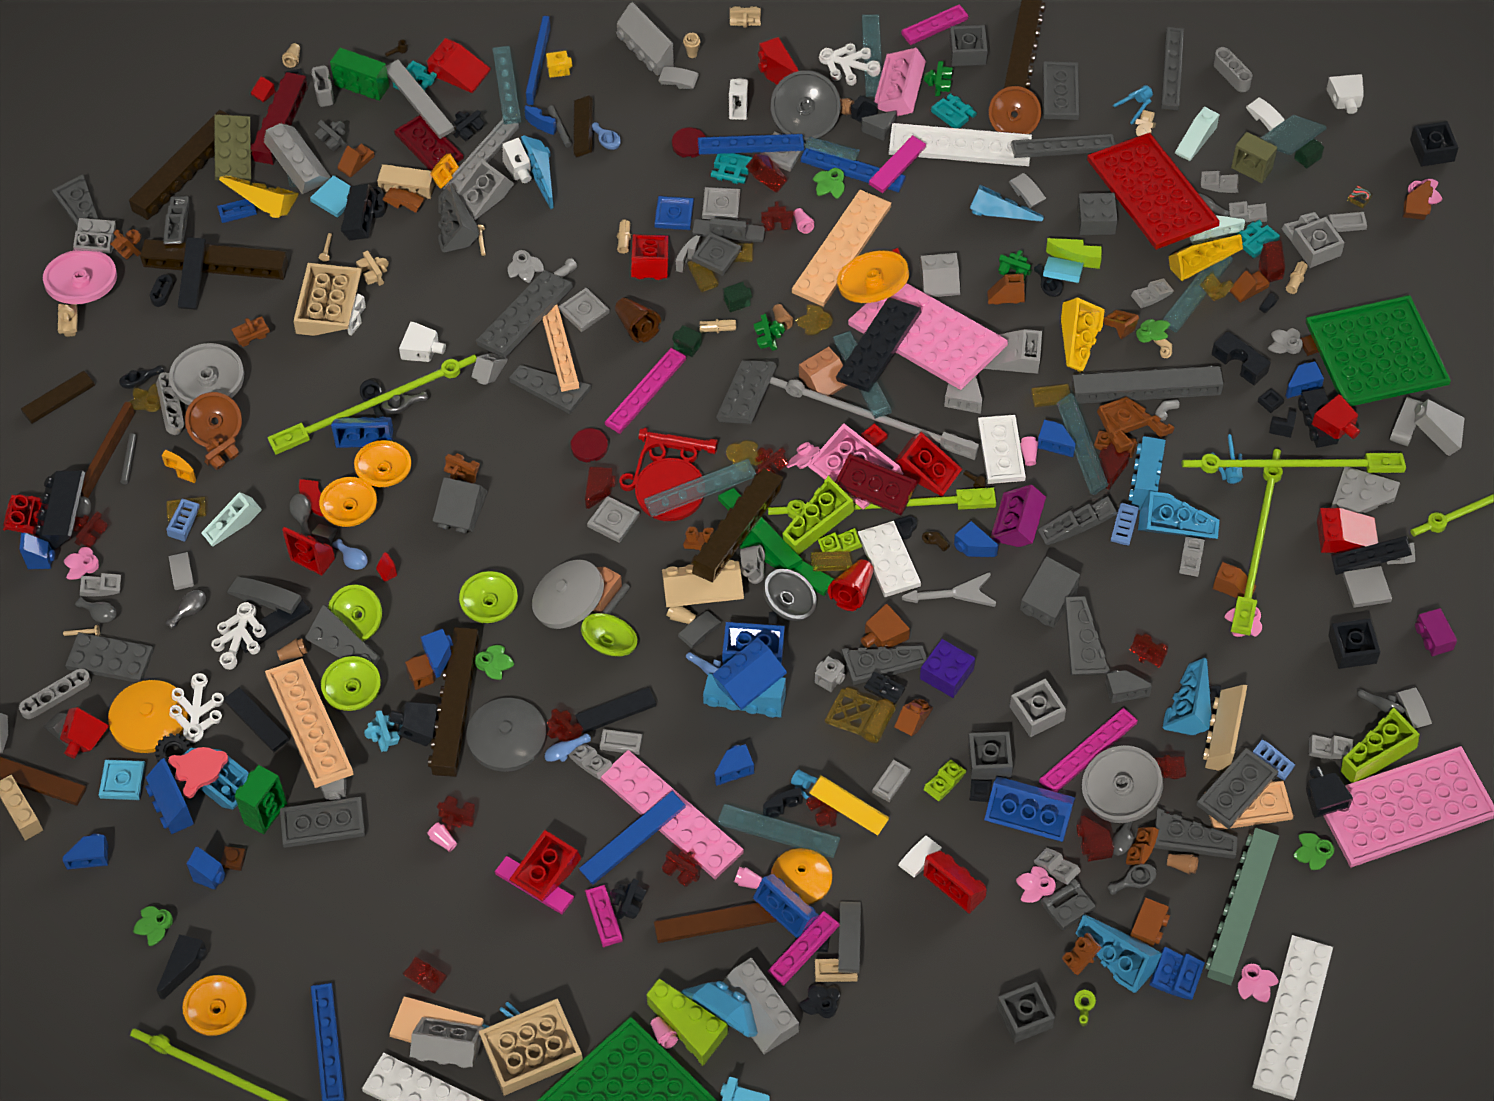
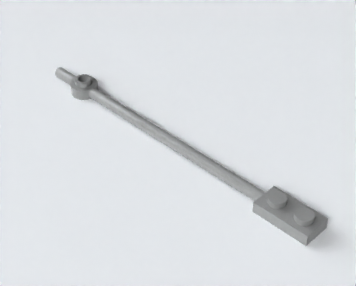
M772 377L769 382L784 388L793 397L804 395L915 435L922 432L930 440L940 443L941 449L973 460L978 455L979 444L972 440L957 437L955 434L943 432L941 436L806 389L803 383L797 379L786 382Z

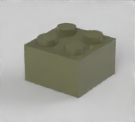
M1246 132L1236 144L1231 168L1263 183L1273 170L1278 147L1258 138L1256 135Z

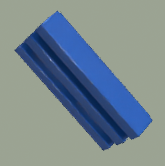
M247 199L217 206L222 223L257 215L254 204Z

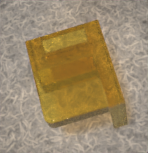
M1212 273L1200 284L1213 301L1225 297L1234 286L1230 280L1220 283Z

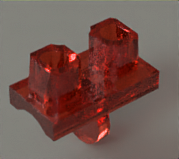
M775 201V207H768V212H761V223H763L765 231L774 230V222H781V230H791L793 211H786V206H779L778 201Z
M762 447L757 450L759 456L755 460L758 463L760 461L763 462L756 467L757 469L753 473L759 475L763 468L775 473L770 467L772 464L779 471L788 465V461L784 456L786 451L781 448L770 456L773 452L771 448L767 450Z
M98 511L90 520L87 515H84L83 518H75L74 523L76 526L73 530L78 532L82 529L76 536L77 540L75 543L78 546L82 543L91 548L97 540L91 534L93 529L101 535L107 529L108 524L101 519L102 514Z
M1137 633L1130 648V651L1140 656L1138 660L1140 663L1147 660L1159 668L1162 666L1168 652V646L1163 643L1158 645L1153 643L1151 636L1146 633L1143 635Z
M556 708L551 711L552 716L548 721V727L550 728L548 736L551 739L557 737L559 740L571 741L582 735L583 728L579 723L570 724L572 717L567 710L559 712Z
M1165 755L1162 758H1154L1161 769L1163 778L1179 779L1180 777H1186L1184 756L1170 757V755Z
M813 795L806 799V804L811 811L819 807L822 811L815 814L819 827L827 824L831 827L837 825L835 819L837 818L836 813H839V811Z
M447 796L443 803L439 802L437 809H439L438 815L442 817V822L447 823V830L453 831L455 826L459 828L462 825L473 827L475 823L474 804L465 802L462 809L457 808L458 800Z
M670 850L667 852L666 861L662 866V871L665 874L672 876L676 870L680 871L681 874L677 880L685 887L692 881L697 882L700 878L698 876L699 870L695 868L698 862L693 858L695 856L693 851H689L687 854L681 851L678 856Z
M417 957L413 959L410 966L403 972L404 976L434 994L447 978L444 973Z

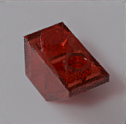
M756 153L746 165V168L757 180L774 192L778 193L788 180L769 156Z
M1281 240L1263 244L1258 267L1262 275L1269 282L1281 280L1284 276L1285 261Z
M1080 816L1076 829L1078 836L1082 837L1081 849L1083 855L1087 856L1088 862L1112 858L1114 847L1109 830L1086 816Z

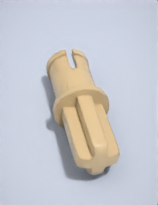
M626 219L620 222L619 233L617 234V250L619 253L624 254L629 251V240L631 239L630 221H626Z
M1304 261L1298 262L1294 272L1290 274V281L1286 286V291L1291 294L1297 293L1300 283L1304 281V274L1308 267Z
M716 319V321H700V333H719V331L736 330L735 320L719 321Z

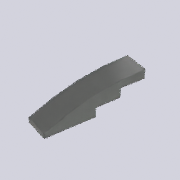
M189 196L171 197L165 220L164 244L183 242L189 213Z
M1107 496L1092 506L1089 503L1075 512L1071 510L1039 528L1038 531L1045 544L1050 545L1097 526L1118 513Z
M237 577L227 591L228 594L260 608L263 605L275 611L281 609L290 614L294 612L302 600L301 595L284 588L243 577Z
M840 901L838 973H859L861 902Z

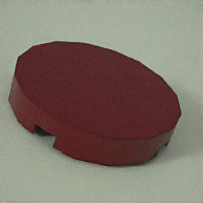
M682 128L672 137L673 151L684 158L686 156H691V158L701 155L698 151V138L705 137V135L696 128Z
M586 428L578 431L573 436L571 450L574 457L579 461L586 463L594 460L598 461L608 451V440L600 430Z

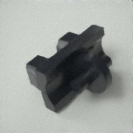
M476 110L470 115L467 111L464 114L458 111L455 114L456 120L454 121V124L458 126L455 127L456 132L453 133V136L456 139L460 136L467 142L473 136V132L469 129L471 126L477 132L483 129L485 123L480 118L481 112Z
M874 671L869 681L865 684L864 689L896 705L905 687L890 680L888 676H883Z
M634 878L631 884L627 885L625 892V886L619 885L618 889H612L610 892V896L614 899V905L618 906L621 901L616 915L619 919H622L624 916L635 919L640 907L632 904L631 901L635 899L641 902L647 890L638 886L639 881Z

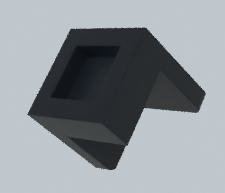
M861 95L851 106V118L862 123V118L878 114V104Z
M1289 411L1287 419L1272 417L1269 433L1291 438L1297 412Z

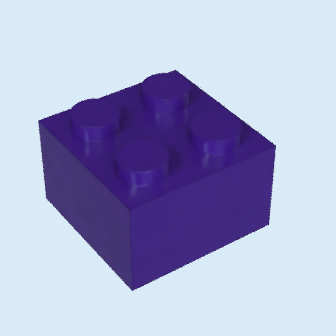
M942 639L921 666L920 679L954 698L973 672L975 657Z

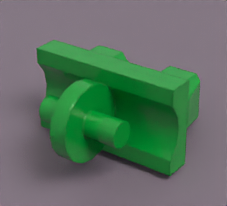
M938 61L937 73L934 70H930V72L924 75V81L929 86L936 84L935 96H940L941 91L950 92L951 80H942V78H952V67H943V61Z
M1021 250L1017 254L1011 252L1009 257L1004 255L999 257L1000 265L998 272L1001 275H1008L1010 269L1016 271L1015 274H1023L1025 280L1027 275L1030 276L1032 270L1031 265L1027 264L1028 258L1023 257V251Z
M763 314L761 315L762 321L753 324L757 335L765 333L764 336L757 338L758 346L761 349L770 347L772 351L777 350L775 336L776 338L781 337V334L785 331L784 325L778 323V321H773L772 325V322L768 321L767 315Z

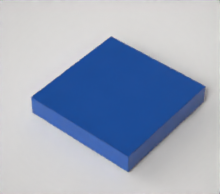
M658 196L655 228L690 230L693 198Z

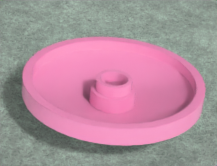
M74 250L64 253L52 260L43 273V283L46 292L53 299L67 304H84L95 301L106 295L113 288L117 280V272L113 260L106 254L95 251Z

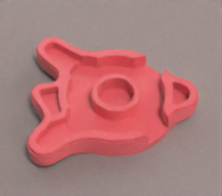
M206 747L196 748L182 756L173 755L168 759L169 765L176 769V781H186L183 789V794L186 798H192L199 788L216 781L219 778L218 774L228 762V756L224 751H216Z

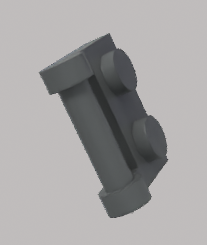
M1073 879L1067 886L1053 895L1040 900L1043 908L1062 931L1096 908L1076 879ZM1069 893H1075L1076 896L1056 909L1052 905Z

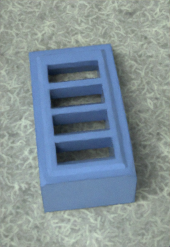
M181 499L167 527L169 537L186 541L200 504ZM185 507V508H188V509H192V511L190 512V511L184 510L183 508Z
M1124 503L1120 504L1111 542L1130 545L1138 516V507ZM1117 533H1121V534H1125V535H1128V536H1127V537H1124V536H1120V535H1116V534H1117Z
M1263 739L1252 752L1279 771L1277 777L1284 781L1295 767L1293 762ZM1276 760L1279 761L1277 766L1273 765ZM1283 764H1284V765L1286 766V768H1285V769L1283 770V772H1282V771L1280 770V768H1281V767L1283 766Z

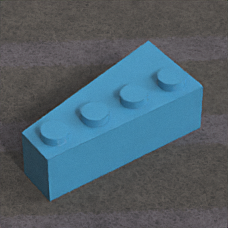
M1143 436L1142 443H1138L1136 454H1139L1140 457L1135 459L1134 469L1137 470V474L1132 476L1131 485H1135L1134 490L1130 489L1129 501H1132V506L1138 507L1139 510H1141L1149 491L1158 492L1166 440Z
M708 674L703 693L704 704L711 707H725L729 710H741L717 686L712 674ZM786 678L779 679L742 709V711L750 714H764L768 717H781L786 698Z

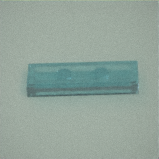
M809 137L805 144V147L852 161L858 158L860 152L857 149Z

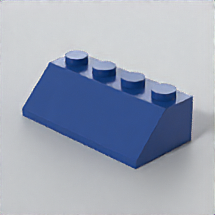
M997 776L993 783L984 820L1063 842L1075 797Z

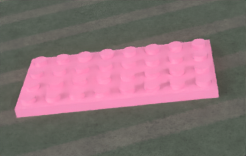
M907 283L901 290L890 297L921 308V314L896 350V353L959 390H962L1008 345L1007 339ZM888 298L866 303L848 320L849 326L864 334Z
M1462 746L1345 785L1353 797L1350 807L1324 815L1351 868L1494 819V804Z

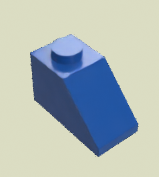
M1316 362L1303 363L1297 367L1288 384L1286 398L1322 388L1324 377Z
M1044 420L1038 437V448L1074 457L1076 444L1064 426L1055 421Z
M972 521L955 534L954 545L959 552H963L966 556H997L998 544Z
M21 533L20 552L27 568L51 569V563L55 560V552L51 550L49 542L27 533Z
M443 629L421 637L422 647L436 678L442 674L451 656L450 647L453 646L450 636L445 635Z
M746 744L733 746L726 751L715 771L716 786L754 774V763Z
M91 834L90 836H84L63 856L66 869L107 866L108 842L105 835Z
M196 847L187 862L193 882L216 890L218 884H221L225 877L222 864L201 848Z

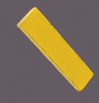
M822 775L819 776L809 791L811 795L876 835H879L889 820L888 816Z

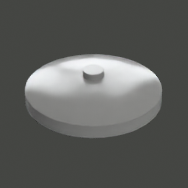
M214 343L200 344L185 350L174 360L169 372V382L173 393L180 401L187 405H190L198 396L208 392H218L232 398L240 390L244 381V368L239 356L230 348Z
M572 560L560 564L544 576L534 592L532 609L535 616L543 625L554 629L566 628L577 624L586 618L599 603L604 589L603 576L592 563L585 560Z
M1116 746L1099 753L1088 764L1082 779V792L1089 808L1100 818L1114 823H1128L1144 817L1157 805L1163 791V775L1158 763L1148 752L1134 746Z

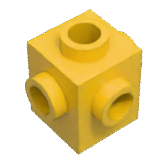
M567 51L546 53L549 78L570 75L569 68H572L571 57L567 56Z

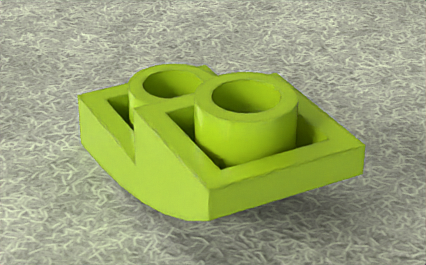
M855 528L840 535L834 532L818 539L824 557L847 553L862 547Z
M949 760L939 769L938 774L925 785L924 791L937 801H940L966 774V770L953 760Z

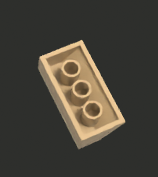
M729 560L713 583L692 574L693 565L691 564L686 567L677 568L672 566L662 569L666 607L744 599L739 561Z
M1247 685L1221 690L1220 696L1215 697L1213 708L1217 710L1216 714L1211 716L1210 725L1213 726V730L1208 731L1206 742L1210 743L1209 748H1205L1203 760H1206L1205 768L1225 772L1232 764Z

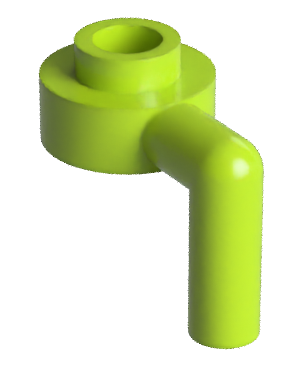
M1081 990L1075 995L1074 1002L1076 1008L1080 1010L1079 1023L1081 1026H1086L1088 1024V1012L1094 1008L1096 999L1091 991ZM1083 998H1087L1089 1000V1004L1083 1005L1081 1003V1000Z

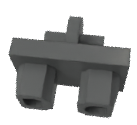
M322 120L317 123L320 128L315 135L322 142L330 136L331 138L325 144L333 152L340 145L343 148L347 146V143L339 136L340 134H345L343 122H331L332 128Z

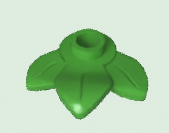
M839 168L821 171L813 178V181L818 183L816 187L818 196L831 192L834 198L838 199L844 192L845 186L842 182L844 180V173Z
M1154 319L1146 320L1141 324V328L1136 331V337L1140 342L1166 339L1168 335L1164 331L1170 326V323L1164 320L1156 322Z
M501 645L490 646L486 652L478 653L475 658L477 668L485 671L488 677L496 680H501L502 671L512 668L514 662L508 655L504 654L505 647Z
M1312 833L1300 834L1298 837L1303 846L1294 853V858L1299 862L1309 863L1311 870L1323 868L1326 860L1330 859L1334 853V847L1331 842L1320 840L1317 835ZM1320 849H1325L1327 852H1321Z
M148 906L141 910L143 918L135 924L133 932L138 935H147L148 945L153 946L164 938L165 930L172 925L173 919L169 911L165 909L158 910L154 906Z

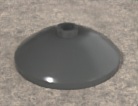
M777 569L771 572L763 583L765 600L771 609L781 617L792 621H801L807 619L814 612L817 604L815 591L811 584L799 573L789 569Z

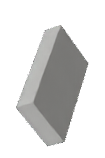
M1364 212L1328 215L1329 222L1337 232L1367 229Z
M603 729L600 750L622 753L629 750L632 754L639 755L643 736L638 733Z
M893 760L872 789V793L890 802L910 774L911 769Z

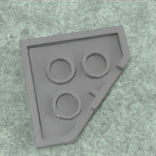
M1344 467L1331 508H1342L1356 513L1369 512L1378 508L1379 505L1394 502L1400 482L1351 467Z

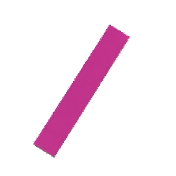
M670 348L605 421V425L621 434L685 362L686 356Z
M1122 708L1041 777L1039 783L1047 790L1058 792L1083 771L1094 757L1107 750L1132 729L1138 720L1125 708Z

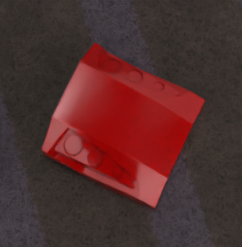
M11 495L6 510L3 530L33 534L34 527L38 522L36 516L42 505L40 502L41 498Z

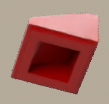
M261 76L251 91V95L264 103L275 93V88L272 82Z
M383 553L376 570L383 581L386 582L396 577L397 571L388 553Z

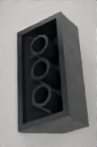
M56 471L51 476H48L44 482L45 492L40 499L42 505L36 516L38 522L34 527L33 535L49 542L51 550L58 548L72 535L85 472Z

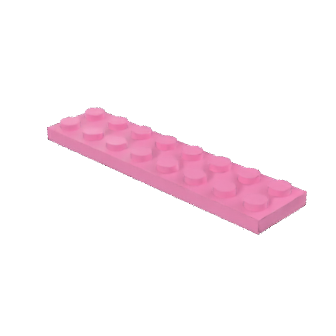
M629 750L601 776V781L642 816L673 791L686 805V808L659 829V831L715 880L744 853V850Z

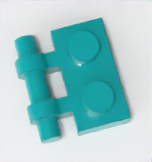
M412 61L406 67V70L417 83L420 80L423 81L420 87L424 91L434 83V79L437 77L435 72H431L429 75L426 74L427 67L415 61Z
M949 94L946 99L942 98L931 107L933 114L952 128L957 129L968 122L969 116L974 118L977 114L973 107L969 104H964L958 96H953L952 94Z
M734 153L717 154L714 168L719 169V171L712 170L711 177L717 178L720 181H732L734 184H745L746 177L740 175H748L753 157ZM725 171H731L734 174L725 173Z
M1260 220L1251 222L1245 230L1236 233V235L1240 234L1242 236L1243 250L1253 258L1272 246L1280 238V235L1268 225L1261 228L1262 222Z

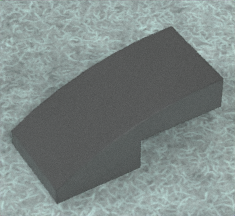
M706 611L688 624L678 634V637L689 647L693 648L705 641L706 635L718 629L721 622L710 612Z

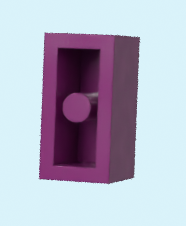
M1441 608L1419 614L1415 623V629L1418 634H1421L1426 650H1429L1432 656L1454 650L1457 638Z

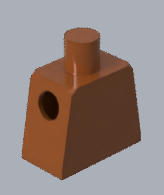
M885 604L866 622V636L861 638V643L865 648L875 644L877 647L889 649L907 641L910 629L892 608Z

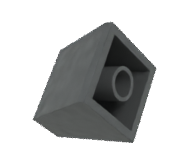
M444 477L433 522L438 524L437 527L441 529L456 528L455 531L462 534H467V531L473 532L488 491L477 484Z
M1046 556L1021 600L1020 610L1027 616L1038 619L1042 624L1054 628L1065 612L1064 598L1076 597L1080 574Z

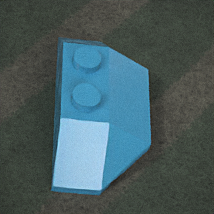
M196 748L188 749L183 755L189 753L191 750H194ZM228 756V762L218 774L219 778L199 789L221 807L233 810L237 806L235 799L236 790L243 786L249 773Z
M721 981L708 982L682 990L681 994L746 1037H756L758 1034L751 1003L745 1000L746 997L741 993L730 991L727 984Z

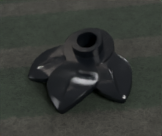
M820 984L810 985L808 988L809 999L800 1002V1008L809 1015L819 1014L823 1018L833 1017L838 1008L836 1002L840 998L838 988L835 985L827 989Z

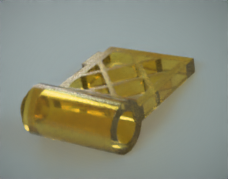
M847 687L846 690L841 689L825 719V723L861 735L869 742L878 743L896 708L888 699L876 701L859 695L858 691ZM845 696L851 698L853 703L843 706L841 701ZM865 703L871 705L868 710L860 712L858 707ZM856 707L858 713L847 717L845 710ZM843 712L845 717L838 721L832 719L834 714ZM860 718L862 723L858 728L852 726L850 721Z

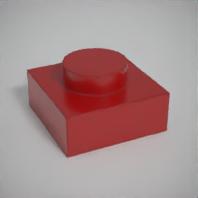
M874 423L861 434V437L876 448L887 439V434Z

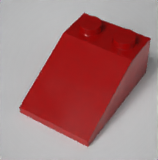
M779 37L759 43L760 51H758L760 63H758V68L768 80L778 85L783 78L799 71Z
M447 38L442 41L427 60L429 74L435 72L437 74L436 78L470 93L477 89L491 71L490 67L462 45Z
M633 234L631 277L637 279L654 278L656 280L667 278L668 236Z
M922 432L909 440L894 461L900 466L904 476L917 480L919 485L941 497L962 470L958 464Z
M1320 508L1317 526L1321 553L1347 552L1378 543L1374 517L1342 508Z
M284 527L282 531L290 560L323 576L335 560L332 547L326 543L322 544L316 541L310 535L306 536Z
M544 830L509 880L543 902L572 873L581 860V856L578 850Z

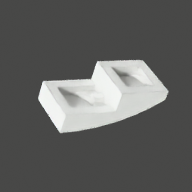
M1261 98L1256 99L1246 107L1256 121L1260 119L1269 131H1272L1284 122V118Z
M357 294L355 297L348 327V334L351 336L361 325L360 314L366 308L364 296Z
M925 836L906 854L898 866L911 876L916 877L924 870L925 857L928 854L940 851L942 847L928 836Z

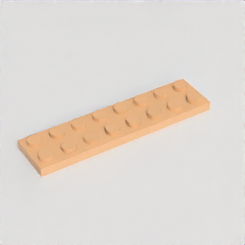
M859 190L793 286L792 293L824 307L838 286L837 277L839 272L846 264L860 254L891 208V202Z
M303 659L265 671L266 678L314 787L317 788L354 775Z

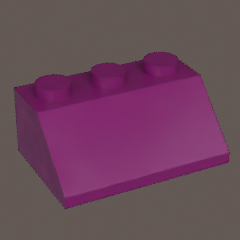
M1032 484L1003 493L990 538L995 542L1015 547L1032 544L1046 496Z

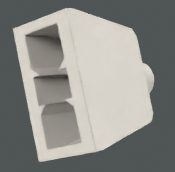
M1362 74L1329 77L1326 89L1337 109L1346 108L1349 114L1357 112V107L1361 106L1363 99Z
M742 78L731 79L729 119L747 120L748 80ZM741 101V106H736L735 102Z
M516 138L503 143V163L513 180L521 179L522 183H528L532 179L530 176V160L520 139Z
M411 321L399 347L402 360L429 362L434 353L444 354L446 344L438 342V335L435 330Z

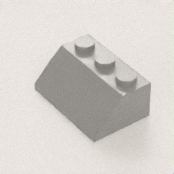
M422 1017L412 1032L410 1057L420 1061H437L439 1064H456L462 1068L472 1067L477 1059L481 1043L479 1031L483 1030L484 1027Z

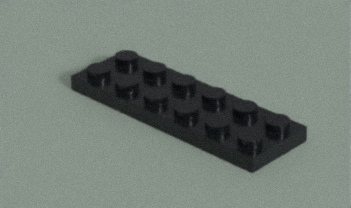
M889 297L836 375V381L869 393L921 314V308Z

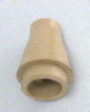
M688 33L683 39L687 56L695 58L700 38L695 33Z
M291 44L290 48L283 54L282 60L286 67L293 68L298 65L300 52L298 44Z
M674 606L669 608L666 616L670 617V620L690 624L696 619L697 615L684 606Z

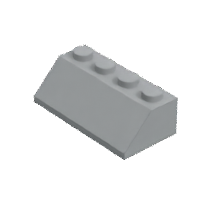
M633 2L630 3L617 22L616 34L620 40L626 43L630 50L636 53L638 59L643 61L648 69L658 76L661 74L664 66L674 67L673 43Z
M280 123L266 130L264 143L302 194L324 185L331 178L293 126Z
M752 958L735 967L722 981L729 986L728 989L730 991L741 993L746 997L745 1000L751 1003L758 1031L756 1037L751 1038L763 1054H766L799 1033V1022Z

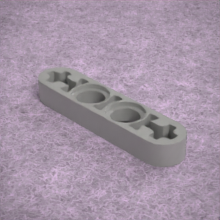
M163 372L159 375L156 385L164 424L168 433L178 435L184 427L180 401L172 391L169 373ZM164 394H170L173 398H166ZM172 408L176 413H170L167 409Z
M77 669L23 700L19 705L22 716L26 719L35 718L89 686L91 678L88 671ZM80 676H82V678H84V680L81 681V680L78 679V678H79ZM61 686H69L66 692H59ZM46 695L52 696L49 702L41 701ZM30 707L32 708V710L28 711L26 710V708Z

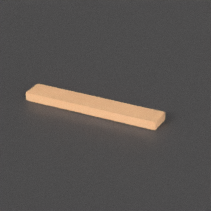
M555 305L542 320L560 389L563 392L578 389L579 382L558 305Z

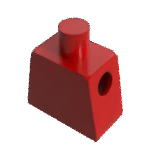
M1340 394L1314 415L1312 425L1335 439L1341 438L1344 434L1355 439L1360 433V430L1355 427L1358 414Z
M78 707L69 709L60 736L62 741L69 744L64 754L70 758H76L79 751H91L109 725Z

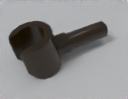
M404 39L399 40L398 47L386 52L385 56L388 57L397 52L406 53L408 44L405 45Z
M964 471L963 474L974 481L973 486L975 489L986 486L983 476L976 477L968 471Z

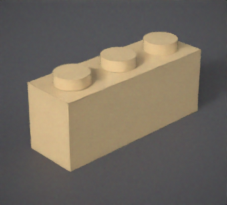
M383 164L377 180L378 187L382 188L384 193H387L389 188H398L413 192L427 199H431L436 182L430 175L431 171Z
M12 775L0 780V799L24 840L42 832L43 829Z

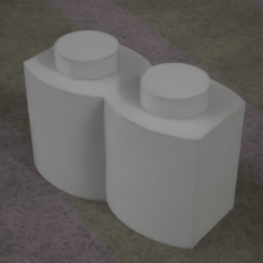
M325 65L313 67L312 77L319 106L333 105L334 95L328 68Z

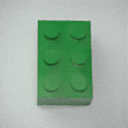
M339 48L330 61L334 85L339 88H345L354 93L380 101L390 87L386 63L343 48Z
M260 765L249 773L246 782L235 793V799L244 824L263 835L280 814V808H284L287 805L279 776Z

